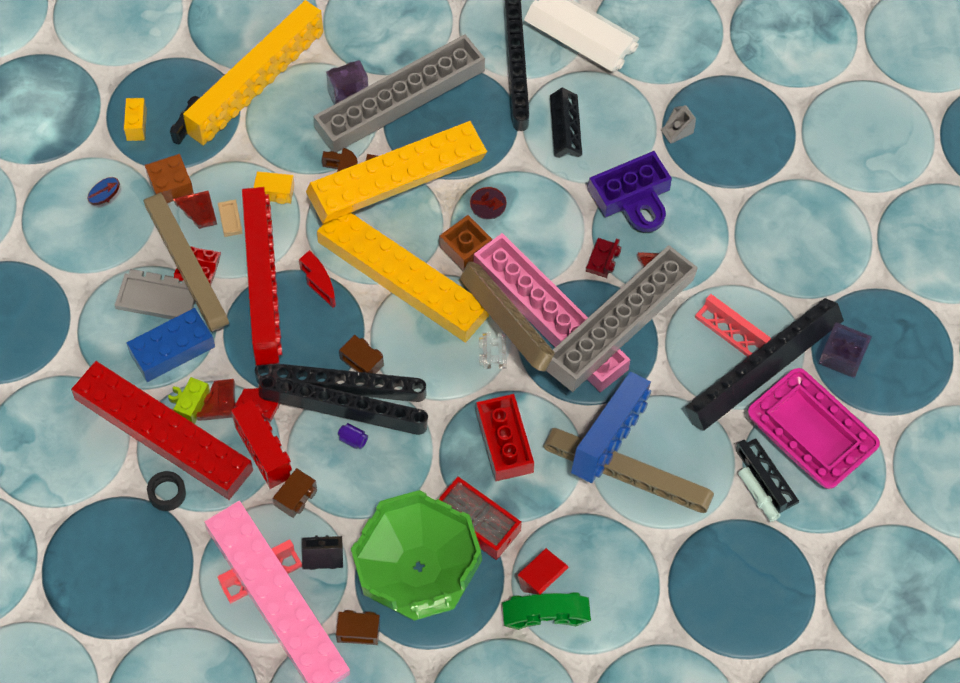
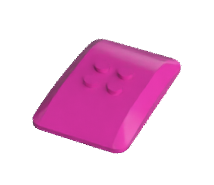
M801 368L791 370L757 399L748 410L750 419L790 459L827 489L835 488L876 452L880 446L879 438L809 373Z

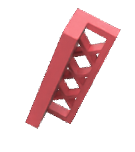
M712 294L706 298L705 305L695 315L697 320L747 357L753 354L748 350V345H755L760 349L771 340L768 335ZM708 310L714 315V319H706L702 315ZM718 323L727 324L729 330L719 329ZM733 334L742 335L744 341H735Z
M290 539L272 548L281 565L284 559L291 555L296 563L289 567L282 565L287 574L302 567V563ZM232 569L217 576L219 584L230 604L248 595ZM233 585L241 586L240 592L231 597L227 588Z

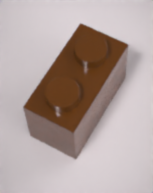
M356 335L339 350L340 359L356 372L376 374L384 366L383 354L378 349L371 348L365 339L358 338Z
M296 468L274 495V506L294 518L297 513L300 514L303 511L307 500L315 496L317 492L316 480Z
M352 610L338 613L337 642L378 645L380 615H376L374 612L356 613Z

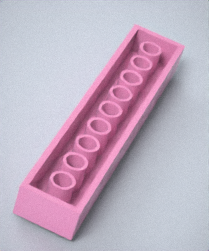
M503 233L474 253V262L487 272L516 308L554 347L558 346L588 318ZM619 349L587 380L599 392H602L629 370L630 359Z
M240 500L204 521L209 535L304 682L338 683L349 676V667Z

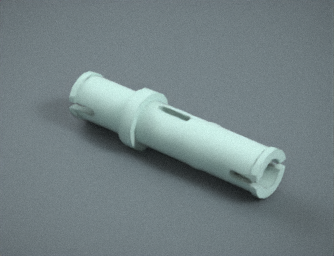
M745 467L740 470L738 475L758 502V508L763 510L770 522L777 520L781 516L780 513H778L772 504L771 497L766 495L750 471V468Z

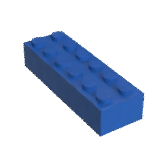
M629 372L576 448L571 470L572 474L590 483H593L596 477H601L604 465H609L613 458V452H617L621 447V440L628 437L631 431L630 427L632 425L635 426L638 422L640 412H645L648 406L646 401L651 394V390H649L651 381L633 372Z

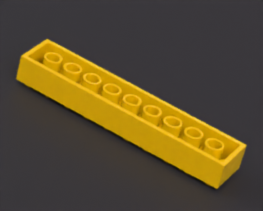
M304 0L183 113L187 134L204 146L214 138L219 130L224 129L227 123L232 118H235L244 107L248 106L256 95H260L263 89L268 84H271L281 72H284L292 61L297 60L299 55L311 46V43L322 36L321 10Z
M471 121L312 181L306 193L323 224L480 162L487 153V150Z
M348 213L328 221L317 230L318 243L466 343L489 317L487 311L470 292L354 214Z

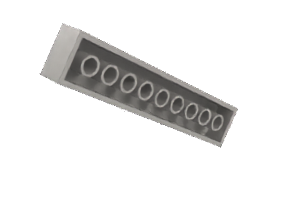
M466 34L314 115V127L332 151L338 152L484 72L485 58Z
M668 245L553 349L555 355L546 371L574 392L694 280L698 267Z

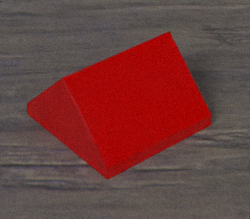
M545 548L518 574L521 590L525 593L542 594L569 568L568 565Z

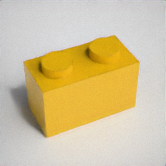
M126 98L124 131L127 141L145 140L147 108L144 98Z
M257 171L254 188L264 187L265 194H269L271 202L291 204L295 186L293 175Z

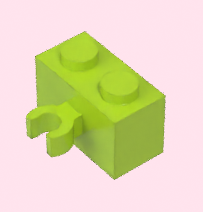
M190 377L183 392L179 387L174 386L172 388L173 392L178 395H168V399L170 402L176 403L173 409L175 412L195 424L211 393L208 383Z

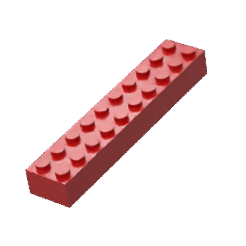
M264 187L242 189L252 344L256 365L279 363V355H282L270 198L269 194H265Z
M98 361L91 365L71 389L76 401L228 500L232 498L253 472L251 460Z

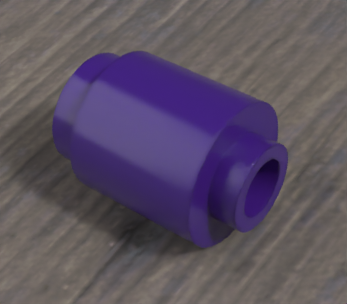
M349 423L342 425L338 431L339 441L355 449H362L368 440V435L365 434V431Z

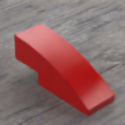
M309 250L299 259L300 269L306 274L307 285L334 308L336 302L330 277L319 259Z

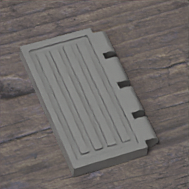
M130 269L129 274L125 273L115 302V309L173 319L193 309L195 301L184 280L181 284L179 279L167 275L162 280V274L147 272L144 277V271Z

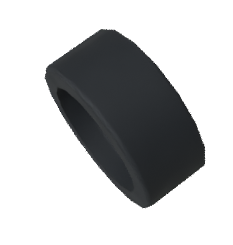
M163 471L155 474L149 480L147 494L153 507L161 511H171L181 506L184 502L186 489L184 481L178 474L171 471ZM163 482H173L178 487V493L170 500H159L155 496L156 487Z

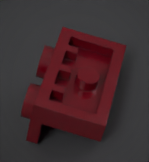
M598 238L587 264L586 272L604 278L608 277L609 272L613 273L616 265L614 259L620 256L622 249L619 246L620 239L616 238L615 243Z

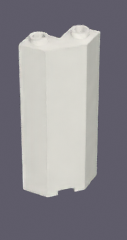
M535 0L524 21L610 71L620 70L624 65L625 60L623 59L625 55L634 53L639 45L637 43L639 40L637 36L574 0Z

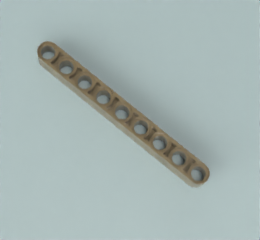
M160 192L144 199L145 207L210 331L213 332L228 325L227 315L162 193Z
M469 261L460 277L462 283L535 369L546 371L555 352L479 264Z
M552 428L543 447L548 452L573 462L576 448L583 438L557 428ZM615 451L609 465H604L602 473L700 513L707 512L714 493L706 487Z

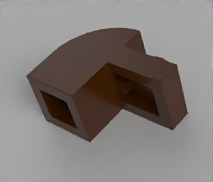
M346 148L342 149L341 154L334 151H323L322 155L323 167L338 169L337 172L358 164L355 154Z

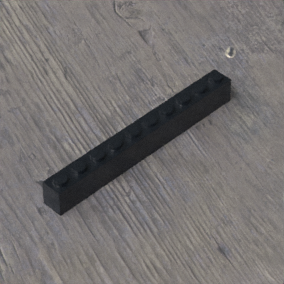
M827 298L819 301L817 305L792 322L790 326L778 333L777 336L764 344L754 354H751L745 361L737 365L700 396L693 399L691 403L685 406L692 425L705 431L840 325L844 320L838 303Z

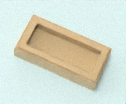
M236 199L219 202L218 207L224 237L243 234Z

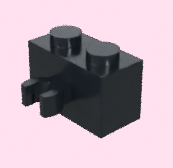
M315 535V537L302 538V569L343 568L342 536L329 537V535H326V537H318V535Z

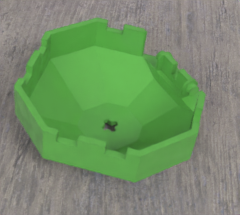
M420 490L380 501L373 517L369 518L363 528L359 540L351 548L363 594L414 621L455 609L482 562L481 549L470 515L463 511L462 513L452 509L451 505L439 499L434 500ZM420 562L421 565H425L422 568V572L413 569L416 567V563Z

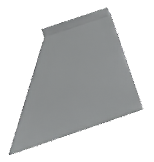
M686 105L674 107L661 131L670 143H674L694 133L696 118Z

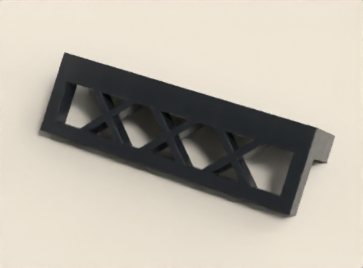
M562 87L550 95L554 156L560 158L567 153H571L580 157L582 156L578 95Z
M755 438L746 442L744 439L738 442L736 447L737 454L746 467L750 468V471L766 495L771 497L772 504L778 513L798 504V498L758 440ZM750 447H756V449L759 452L758 457L754 454ZM761 462L766 463L769 466L768 472L765 470ZM772 478L778 479V481L780 482L779 488L776 486ZM783 494L789 495L792 501L787 502Z

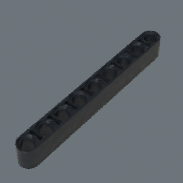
M505 0L512 122L515 130L525 131L529 127V102L521 0Z
M278 363L256 365L255 367L257 383L262 373H268L267 375L277 377L287 375L286 379L371 398L421 402L427 396L426 383L420 378ZM306 377V379L300 380L299 378ZM325 379V381L319 382L318 380ZM338 381H345L342 384L337 383ZM357 383H364V385H362V386H358V385H356V384H357ZM376 385H383V387H381V388H377V387H375V386H376ZM395 387H402L400 390L394 389ZM418 388H419V389H421L422 391L416 392V391H414V389H418Z
M263 375L258 382V394L264 400L416 435H421L427 430L428 414L422 409L273 375Z

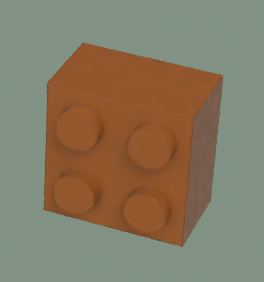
M180 154L145 165L147 177L154 195L161 192L167 203L194 195L191 180Z
M469 215L439 235L440 248L463 271L469 261L474 262V253L493 240Z

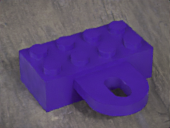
M652 151L590 177L588 191L605 218L623 210L634 228L642 232H653L664 224L666 210L658 195L670 190L672 178L656 152ZM648 209L655 220L647 221L640 210Z

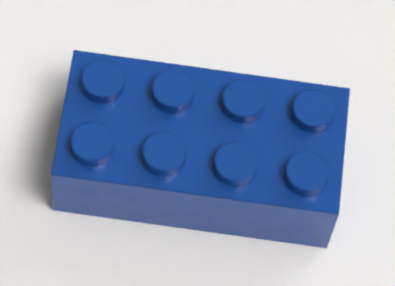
M196 308L126 342L129 353L146 382L215 348L213 336Z

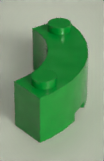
M577 592L570 594H537L524 597L513 596L510 600L502 603L504 626L516 630L541 625V621L554 620V624L575 627L591 621L589 597L580 596V593Z

